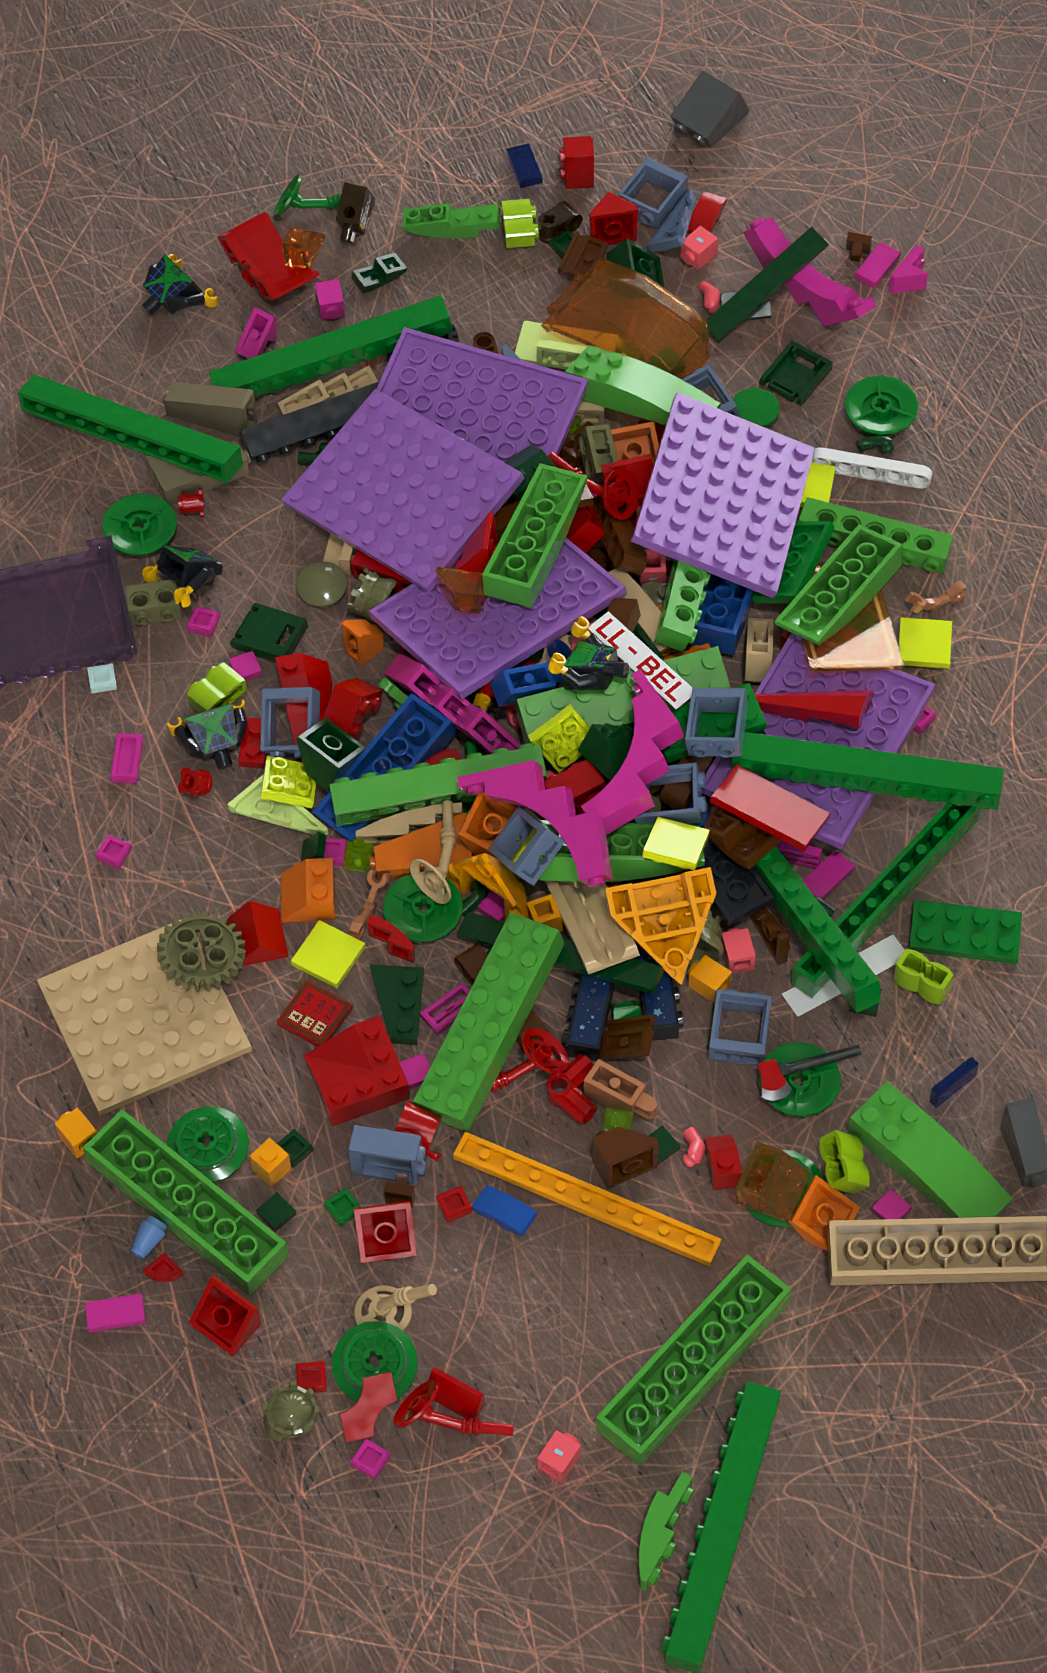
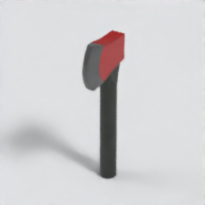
M859 1045L790 1063H777L776 1059L758 1063L761 1099L771 1102L784 1099L792 1090L784 1077L796 1072L860 1056L861 1049Z

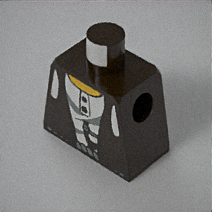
M344 182L336 216V222L342 228L340 240L343 242L353 243L356 232L364 234L375 203V198L367 187Z

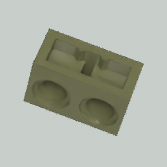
M609 424L586 426L577 438L585 473L588 475V479L597 484L602 483L601 465L618 461Z
M165 580L125 586L131 626L182 618L180 602L176 604L174 592L178 589L175 581Z

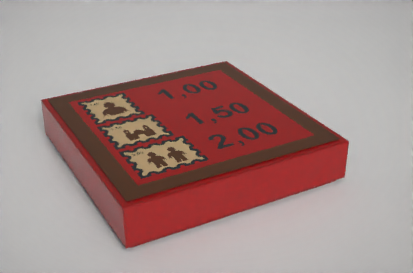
M306 980L277 1019V1025L318 1047L334 1036L352 1011L353 1005L313 982Z

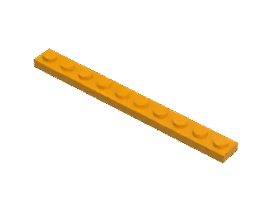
M468 1132L463 1134L453 1153V1159L705 1266L711 1267L722 1244L721 1238Z

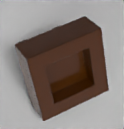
M848 232L846 249L851 251L852 261L861 262L862 254H870L872 236Z
M398 1172L395 1183L386 1181L384 1190L386 1204L410 1201L411 1208H413L415 1190L414 1186L409 1185V1174Z

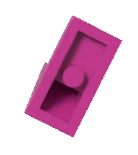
M916 245L890 276L889 292L900 293L926 288L928 273L922 270L925 265V260H923L925 249Z
M254 307L235 352L248 359L263 354L268 341L276 342L277 318Z

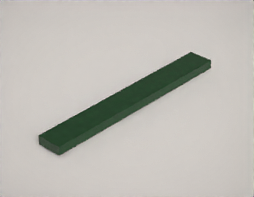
M467 912L457 932V936L459 939L492 948L505 922ZM563 939L565 944L554 966L588 975L573 942ZM631 958L591 973L588 976L654 994L664 969L662 966Z

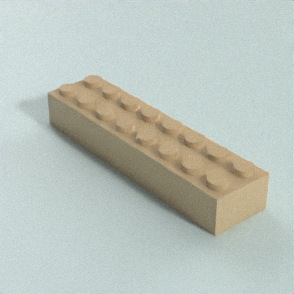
M1047 1216L834 1220L828 1223L827 1244L830 1285L1047 1281Z

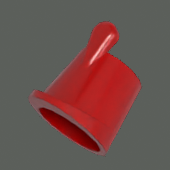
M407 1101L395 1132L420 1135L422 1146L426 1147L425 1154L436 1161L440 1160L442 1155L429 1149L441 1117Z

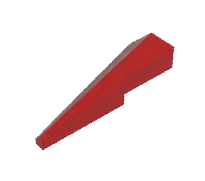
M874 690L763 693L754 695L762 712L809 722L810 717L860 728L865 713L867 714Z

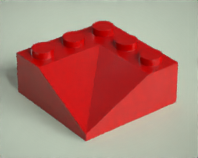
M380 1015L350 1026L304 1055L332 1127L410 1099L409 1084Z

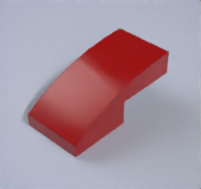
M704 191L692 213L687 233L691 234L699 226H702L711 233L715 222L720 219L727 199Z
M372 914L367 922L369 936L388 943V953L390 955L413 963L415 961V949L409 938L391 923Z

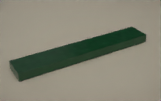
M811 226L702 323L703 326L718 342H721L829 246L828 243Z

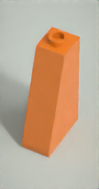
M467 813L453 816V827L456 829L457 844L453 848L450 863L472 857L470 849L458 837ZM443 820L374 846L375 856H370L369 858L370 868L377 869V880L381 881L383 874L386 872L390 873V880L400 879L411 874L410 863L415 859L425 860L434 867L438 866L443 847L440 838ZM420 864V872H424L425 867Z

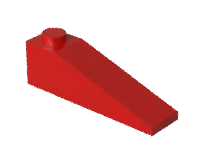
M303 653L275 657L280 688L313 687L320 692L319 721H321L333 689L328 662ZM284 703L293 744L297 745L296 740L298 736L307 731L308 703Z

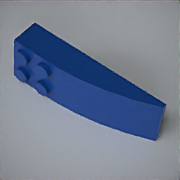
M711 574L706 587H703V590L706 591V596L702 605H699V609L702 610L701 617L697 625L694 626L697 629V635L693 644L688 643L687 645L695 646L709 643L711 648L718 646L720 652L735 655L753 603L751 596L754 590Z
M411 693L341 778L349 777L350 780L360 779L361 775L374 772L377 775L387 774V771L393 768H403V770L414 769V765L424 763L432 755L443 750L457 734V731L450 719ZM331 792L325 796L312 812L313 815L352 843L357 840V830L379 820L337 827Z

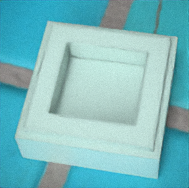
M113 663L87 668L91 693L117 689Z

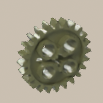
M206 910L203 911L202 916H198L193 911L191 918H188L183 913L181 922L173 918L172 927L165 925L164 934L159 935V943H157V961L160 962L161 971L167 970L166 978L170 979L175 976L176 986L182 981L185 982V990L191 985H195L196 992H199L201 986H205L209 992L212 984L220 989L222 980L229 984L231 975L237 977L238 968H243V959H245L246 951L244 950L245 940H242V932H235V923L227 926V917L219 921L217 920L218 915L216 912L212 917H208ZM196 932H199L201 936L202 952L205 955L207 970L202 969ZM214 936V937H216V938H215V939H210V938H208V937ZM183 940H188V941H190V942H188V943H183V942H181V941H183ZM214 959H219V960H222V961H220V962H215V961H212V960H214ZM187 963H193V964H195V965L188 966V965H186V964H187Z

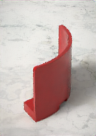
M262 212L217 236L231 263L237 262L243 270L241 277L250 287L256 286L260 290L259 295L267 300L273 301L320 275L318 271L307 267L292 253L266 212Z

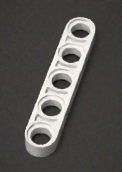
M815 448L811 463L836 466L835 474L920 489L927 488L932 478V470L924 465L828 448ZM891 471H896L901 474L892 473Z

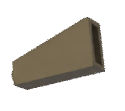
M174 382L170 390H167L163 396V404L165 405L167 416L240 437L239 433L242 429L257 423L254 391L249 389Z
M236 441V442H229V443H233V444H235V445L240 446L237 441ZM241 449L243 466L229 482L249 475L248 464L251 463V459L246 449ZM145 456L148 472L162 498L169 505L178 503V497L182 496V491H185V494L198 493V488H202V492H206L226 484L154 457Z

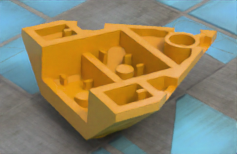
M483 853L450 863L446 878L457 886L461 894L465 895L470 890L472 883L479 881L504 899L505 922L510 912L529 919L525 888L511 870L499 859Z
M711 867L636 884L629 883L605 888L610 916L681 986L686 969L692 959L707 920L706 917L716 896Z

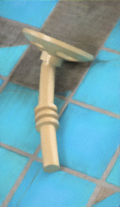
M450 800L442 802L443 828L440 830V838L443 847L438 866L434 867L422 859H415L410 863V872L418 887L433 901L440 904H446L451 899V891L446 881V875L453 848L457 844L456 829L453 827V802ZM420 864L425 867L424 872H420Z
M434 1284L416 1288L407 1286L398 1289L391 1286L373 1287L364 1292L356 1303L354 1311L356 1324L379 1320L395 1325L404 1332L411 1321L412 1309L410 1303L419 1298L435 1295L437 1288ZM379 1292H389V1293H392V1294H391V1295H388V1294H377V1293H379ZM369 1299L371 1301L368 1308L369 1314L362 1317L363 1304ZM397 1306H404V1315L398 1324L394 1320L397 1315Z

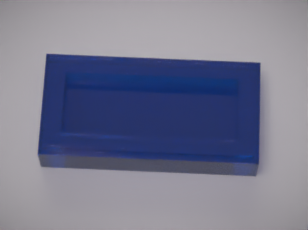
M529 143L507 148V156L520 188L543 183L541 172Z
M971 1057L936 1084L931 1090L930 1103L937 1108L976 1077L979 1063Z

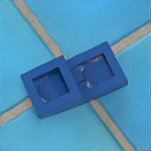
M486 1185L471 1206L475 1213L497 1221L500 1228L520 1236L525 1234L538 1215L534 1209L489 1185Z

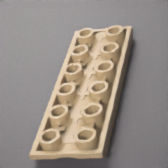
M544 881L549 893L555 899L562 921L588 975L640 956L634 939L609 914L604 890L608 888L606 883L600 887H589V885L583 882Z

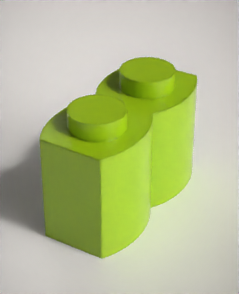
M530 198L501 201L506 248L535 246V238H539L538 223L533 224V220H537L535 205L531 206Z
M224 662L218 666H213L208 671L206 678L199 682H194L189 687L187 693L188 704L199 713L227 705L230 701L233 704L247 691L246 680Z
M905 949L896 963L894 981L908 991L918 992L923 999L930 1003L938 1005L943 1003L951 990L953 973L942 964L929 962L923 954L915 950Z
M833 1130L821 1137L819 1148L821 1156L826 1163V1178L830 1187L850 1194H856L869 1187L870 1176L868 1168L863 1162V1146L860 1139L855 1135Z

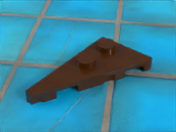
M766 908L750 915V919L776 964L781 965L787 962L788 951L790 950L789 933Z

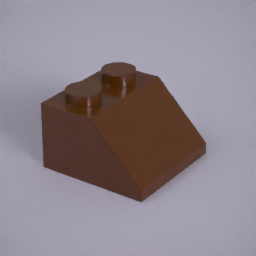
M621 1127L611 1130L604 1129L593 1137L592 1162L607 1190L657 1168L659 1143L654 1137Z

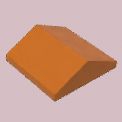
M815 1175L789 1223L806 1242L828 1251L827 1227L829 1221L854 1220L860 1207L839 1191L832 1189L828 1183Z

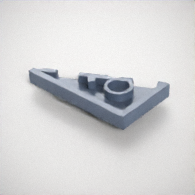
M687 190L646 245L651 253L683 246L697 198L691 190Z

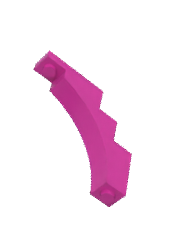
M760 216L749 223L750 228L743 232L763 268L791 245L777 226L773 217L762 219ZM810 264L806 265L786 283L797 304L809 301L822 326L857 319L876 306L872 297L862 299L861 296L858 297L853 288L834 282Z
M399 653L384 671V674L400 689L409 694L413 693L450 719L454 727L474 741L487 754L490 755L492 751L501 748H507L508 751L519 749L518 747L521 744L483 709L471 704L465 698L461 700L451 687L444 685L423 664Z
M640 669L631 674L635 684L631 687L636 695L632 699L635 726L628 755L620 770L609 784L594 798L581 806L584 814L596 811L603 816L606 835L655 806L646 785L669 772L666 760L660 751L684 737L678 720Z
M535 760L457 777L458 787L469 795L482 794L485 789L486 796L495 802L522 806L544 817L566 842L574 859L579 880L584 884L589 885V887H600L605 885V881L613 880L603 816L596 811L576 815L573 793L565 785L545 790L542 766Z

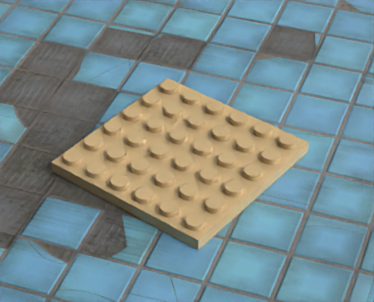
M164 927L37 979L38 986L99 1116L252 1051L251 1044L222 986L218 989L212 984L209 992L205 986H201L199 992H196L195 985H191L185 990V982L182 981L176 986L175 976L167 979V970L161 971L160 962L157 961V943H159V935L164 934ZM183 940V941H181V942H183V943H188V942H190V941H188V940ZM198 940L202 969L207 970L205 966V955L202 952V946ZM187 963L186 965L192 966V965H195V964H193V963Z

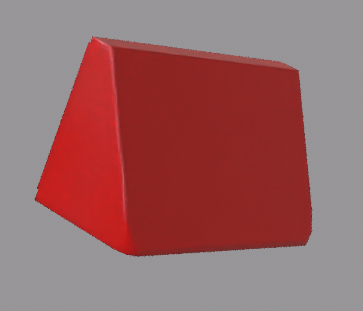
M433 1367L429 1380L436 1381L439 1386L434 1401L462 1417H467L468 1420L470 1417L474 1418L475 1421L485 1406L484 1394L444 1371Z

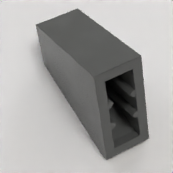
M1033 1097L1007 1103L1000 1129L1023 1187L1030 1185L1033 1187L1041 1186L1047 1182V1145Z

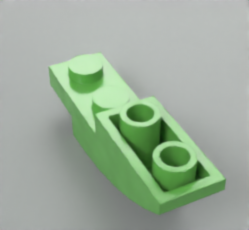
M450 203L408 208L403 211L402 228L403 231L437 238L479 237V230L499 228L500 207L497 203L452 209Z
M683 1471L669 1495L657 1491L644 1521L639 1547L640 1590L646 1592L650 1584L655 1586L662 1574L661 1564L664 1559L668 1561L671 1559L677 1547V1544L674 1543L675 1532L672 1530L681 1516L678 1511L683 1503L688 1505L695 1491L692 1488L693 1477Z

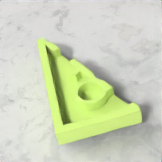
M263 775L227 804L228 810L233 813L312 835L317 832H321L326 836L329 834L328 828L304 807L261 799Z

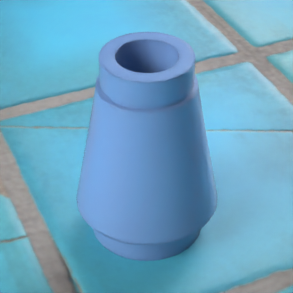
M148 1215L146 1220L141 1221L130 1252L144 1260L165 1237L167 1226L158 1219Z

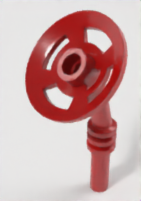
M553 451L548 455L557 468L583 475V471H579L578 467L573 468ZM624 469L613 470L607 476L604 487L590 479L587 480L586 484L590 492L603 498L605 508L611 517L616 520H626L633 515L638 503V488L631 473ZM617 476L616 481L608 485L610 480ZM624 480H625V482L627 483V486H628V489H629V495H628L627 487H626V485H625L624 482H623ZM624 503L627 504L626 509L619 514L618 508Z
M539 1028L526 1030L522 1035L521 1043L529 1059L505 1073L501 1071L490 1091L494 1090L497 1092L498 1088H504L503 1085L508 1087L510 1082L536 1067L552 1074L563 1073L569 1065V1058L565 1048L558 1039L545 1030ZM530 1038H538V1039H541L542 1041H540V1040H533V1041H531ZM550 1047L556 1052L559 1061L554 1060L553 1051Z
M434 1380L426 1381L413 1390L402 1402L394 1416V1424L397 1427L407 1426L420 1419L421 1421L425 1420L462 1431V1434L468 1432L469 1435H472L475 1432V1436H479L480 1433L513 1436L514 1424L483 1422L480 1418L474 1421V1418L471 1417L469 1420L467 1417H464L462 1420L433 1411L431 1404L439 1388L438 1383ZM410 1411L409 1418L404 1420L407 1412Z

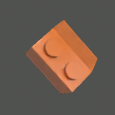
M654 421L611 430L618 461L651 454L654 465L659 448Z
M484 790V793L476 796L458 833V837L473 854L486 853L495 857L488 851V848L517 808L509 803L493 801L486 796V791Z
M333 858L305 859L281 873L282 923L335 920V872Z

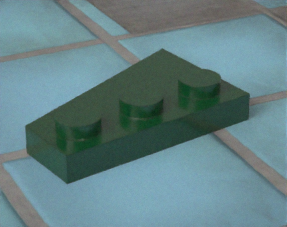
M370 965L391 1043L418 1045L424 968Z

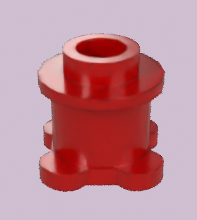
M198 488V493L185 494V491H182V496L178 497L179 512H184V516L190 513H200L201 518L205 517L202 488Z
M188 767L181 769V781L178 784L180 793L188 792L191 796L209 793L212 787V776L209 771L205 769L191 771Z

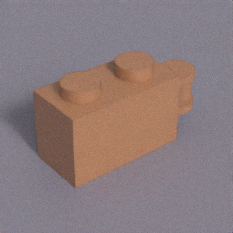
M599 1059L596 1061L584 1079V1095L631 1121L635 1115L646 1120H652L656 1117L657 1101L652 1096L646 1094V1084Z

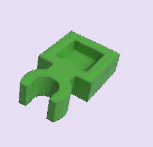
M386 677L378 684L396 700L394 705L397 708H400L410 696Z

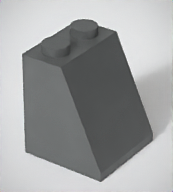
M702 70L670 117L675 123L674 128L682 134L688 132L693 135L692 138L700 145L706 143L713 147L750 110L740 92Z

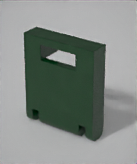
M791 340L763 373L759 384L765 386L768 383V389L792 402L797 398L796 404L802 406L830 373L833 362ZM798 356L815 365L814 370L795 360Z
M254 603L251 607L252 611L248 612L235 633V638H232L230 641L231 647L246 653L253 651L255 656L276 662L275 657L291 655L308 628L306 618ZM288 627L291 636L284 646L279 645L278 642Z

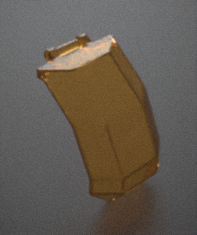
M599 258L584 276L576 274L573 277L571 285L555 303L552 302L547 307L550 316L541 325L547 332L553 331L585 345L596 346L632 357L666 371L681 380L691 375L695 370L700 369L710 358L708 323L695 309L647 275L603 258Z

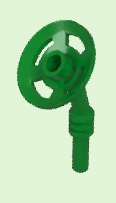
M297 174L280 197L273 215L278 217L288 210L290 206L299 209L329 208L333 210V207L337 209L341 194L338 193L337 196L334 194L332 198L327 196V199H302V196L298 194L301 186V176Z

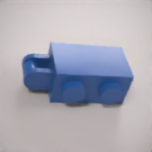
M548 662L502 670L490 684L498 706L502 707L515 704L519 698L556 689L563 682L562 674L551 673L548 669Z

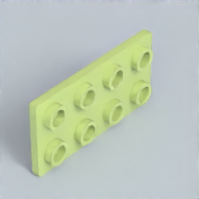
M524 321L515 354L525 362L567 370L588 345L616 352L618 336Z

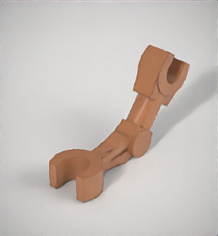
M958 581L948 588L946 593L937 598L923 599L916 592H910L904 600L914 605L911 610L915 613H919L922 609L935 613L949 602L951 604L963 600L967 597L965 593L967 589L962 581Z
M372 868L368 872L367 880L371 885V890L360 915L350 925L349 931H352L350 936L358 940L362 939L366 924L371 915H374L376 911L379 888L389 882L390 873H384L382 880L378 881L375 878L376 868Z

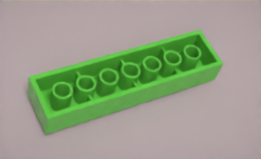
M718 646L663 660L692 688H731ZM629 669L627 678L614 677L609 687L605 690L580 691L567 690L561 687L517 699L514 707L525 744L532 743L528 737L529 734L570 704L590 727L592 724L604 725L608 723L611 725L626 724L634 728L635 717L632 699L636 695L631 687L635 685L631 674L635 671ZM659 694V696L662 698V700L665 702V704L670 710L675 709L667 700H665ZM691 698L680 707L690 704Z
M533 743L520 745L517 750L508 751L507 748H501L492 751L490 755L482 756L481 753H473L467 755L466 759L456 761L455 758H447L441 760L440 764L429 766V763H420L414 765V769L409 770L393 768L388 770L387 774L382 775L372 772L363 774L360 779L350 780L349 777L336 779L333 784H329L336 825L340 827L383 819L404 811L439 805L446 800H450L453 803L462 802V804L474 802L477 795H469L458 787L457 777L535 760L542 766L544 781H546L547 774L541 745L534 746Z
M510 912L413 1100L415 1105L441 1117L440 1122L469 1133L565 944L558 929Z
M123 1109L83 1147L87 1163L154 1218L164 1223L172 1233L249 1296L289 1257L287 1242Z
M747 1254L596 1417V1431L641 1467L788 1306L792 1289Z

